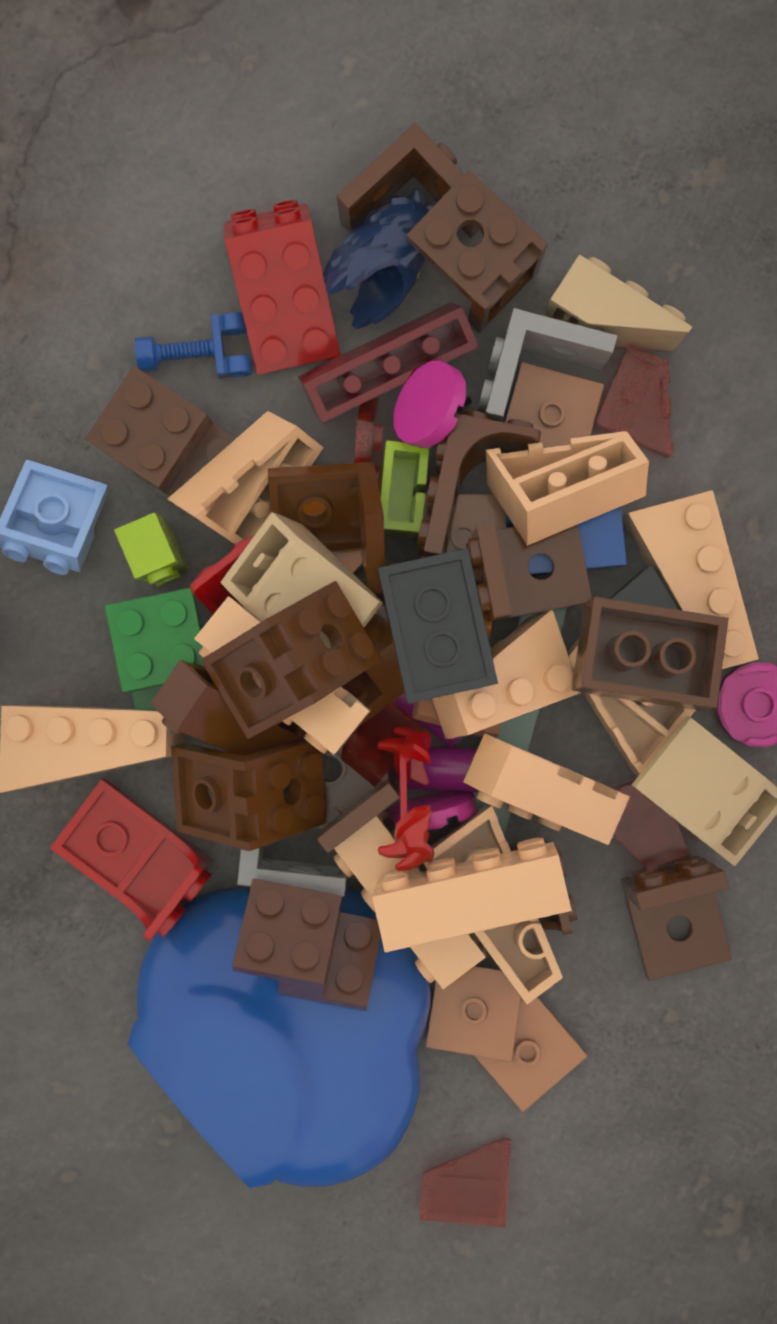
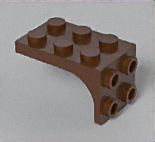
M472 410L465 411L464 414H454L458 418L455 427L437 446L435 459L437 461L436 473H440L439 478L431 477L426 503H428L427 514H431L430 521L424 519L421 521L417 540L419 556H424L425 558L447 553L458 496L466 475L475 466L486 461V450L500 448L502 454L528 450V444L539 443L541 431L533 428L532 423L521 419H509L507 423L489 420L490 417L487 414Z

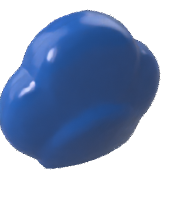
M347 886L345 895L342 896L340 912L377 919L376 913L366 903L361 895V891ZM250 888L221 889L197 897L191 902L189 901L183 905L186 911L167 935L162 937L157 933L154 936L143 958L137 987L138 1020L133 1024L128 1041V1046L200 1135L249 1188L269 1185L275 1180L300 1187L332 1186L364 1175L384 1162L395 1151L402 1140L415 1112L420 1094L421 1076L417 1047L425 1032L429 1017L431 989L430 983L423 977L415 964V961L419 959L410 947L385 952L382 938L380 937L366 1011L278 994V980L235 972L232 969Z

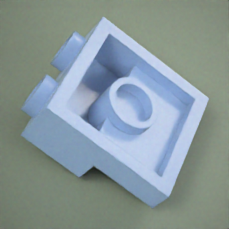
M26 459L0 517V548H2V553L6 557L18 562H26L28 557L44 561L43 566L47 570L59 575L68 574L69 569L80 573L95 538L94 527L109 494L108 485Z

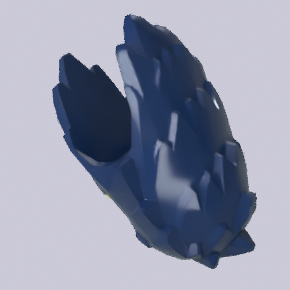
M414 189L409 197L399 195L390 197L389 203L382 205L367 215L365 221L349 232L342 244L333 251L332 257L324 269L323 277L328 295L335 294L344 288L347 291L352 290L360 284L358 291L360 294L350 310V313L354 316L351 326L355 329H360L371 323L377 324L384 320L400 306L418 280L420 269L426 258L406 240V235L434 207V205H427L419 189Z

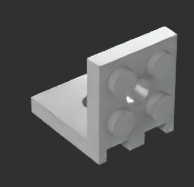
M513 308L505 338L496 337L487 370L488 372L495 373L494 380L485 379L477 411L487 414L490 417L489 420L502 421L521 350L602 370L613 354L618 335Z
M266 845L252 851L241 849L237 885L251 886L254 878L340 896L345 895L348 877L339 866L265 858Z

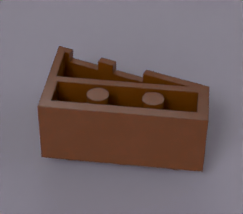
M179 660L151 702V705L163 716L161 721L164 726L172 732L181 736L187 734L228 752L244 756L302 739L307 733L294 721L290 725L281 721L247 739L206 668L184 660Z

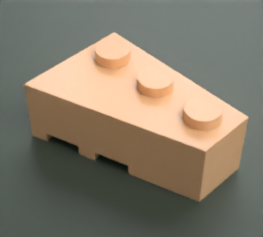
M267 411L172 494L168 500L236 545L239 541L256 534L271 514L268 469L312 466L324 447L298 426Z
M627 431L571 438L570 445L543 448V444L540 442L528 444V450L501 454L500 448L486 450L487 485L527 546L646 496L649 461Z
M553 609L526 618L519 624L516 630L490 648L498 684L432 698L445 738L450 739L473 734L581 693L572 691L574 671Z
M579 638L567 652L573 671H575ZM583 693L633 774L638 776L687 715L691 717L696 711Z
M484 733L463 781L479 790L476 798L489 805L501 809L503 803L506 802L509 804L506 810L520 817L531 820L533 814L538 816L537 822L551 829L560 831L563 826L607 845L610 844L630 798L628 795L486 733Z

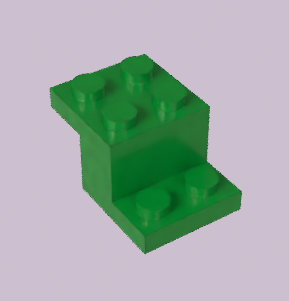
M190 588L105 605L122 692H132L135 709L156 710L151 705V702L179 660L204 666L201 662V659L204 657L198 653L203 646L194 639L202 629L196 598Z

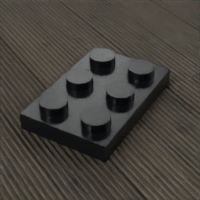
M468 548L377 569L407 704L498 684Z

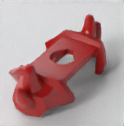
M395 727L393 729L394 733L401 738H388L379 741L377 744L379 750L394 753L395 772L400 775V821L396 823L395 843L380 846L378 854L387 858H404L395 865V869L397 871H407L418 867L423 862L432 863L435 855L434 849L427 844L430 832L427 830L430 825L432 807L424 805L414 807L407 812V782L410 780L424 787L429 783L423 762L431 763L428 749L431 748L432 740L428 731L417 732L408 727Z

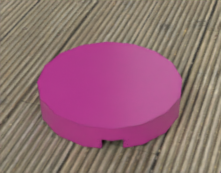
M441 360L426 363L412 374L402 388L394 409V429L398 438L414 447L417 446L421 449L430 448L441 442L453 430L458 420L454 416L458 405L463 407L466 400V382L461 371Z
M752 662L736 667L723 678L720 684L718 705L715 712L720 726L730 738L746 746L769 747L777 744L776 665Z
M445 791L407 800V812L414 807L424 805L432 807L428 830L443 828L444 825H448L447 820L455 815L458 816V821H465L474 816L478 809L475 794L470 791ZM400 803L393 806L389 811L394 828L396 823L400 821Z

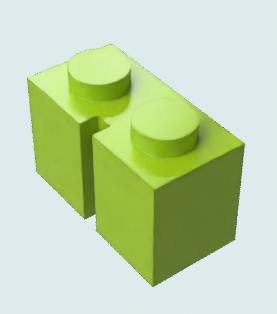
M386 440L382 451L379 492L384 513V534L418 537L423 519L425 493L416 492L413 497V490L422 491L426 485L430 448L421 449L405 442Z
M154 512L114 529L136 580L150 585L156 584L157 588L179 580L181 578L179 571L188 568L169 521Z

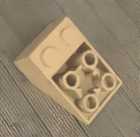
M579 254L550 299L544 316L618 335L615 346L674 351L692 329V326L685 322L686 317L684 314L670 305H663L661 307L647 298L649 296L648 292L637 283L632 281L624 283L610 274V267L595 257L586 259Z
M271 512L220 582L247 611L261 622L334 581H337L363 627L367 625L383 604L303 524ZM320 631L323 643L331 649L328 637Z
M688 715L632 783V786L733 866L737 865L777 815V787Z

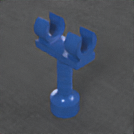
M242 312L211 315L213 338L209 339V341L206 339L205 341H192V343L191 341H188V343L179 342V344L177 342L175 345L174 343H171V345L167 343L161 346V344H157L154 341L153 336L135 338L138 369L143 372L157 371L158 364L163 359L164 361H170L172 359L176 360V358L180 360V357L181 359H188L189 357H209L211 355L215 357L219 379L251 375L249 355H235L225 358L222 335L247 333Z

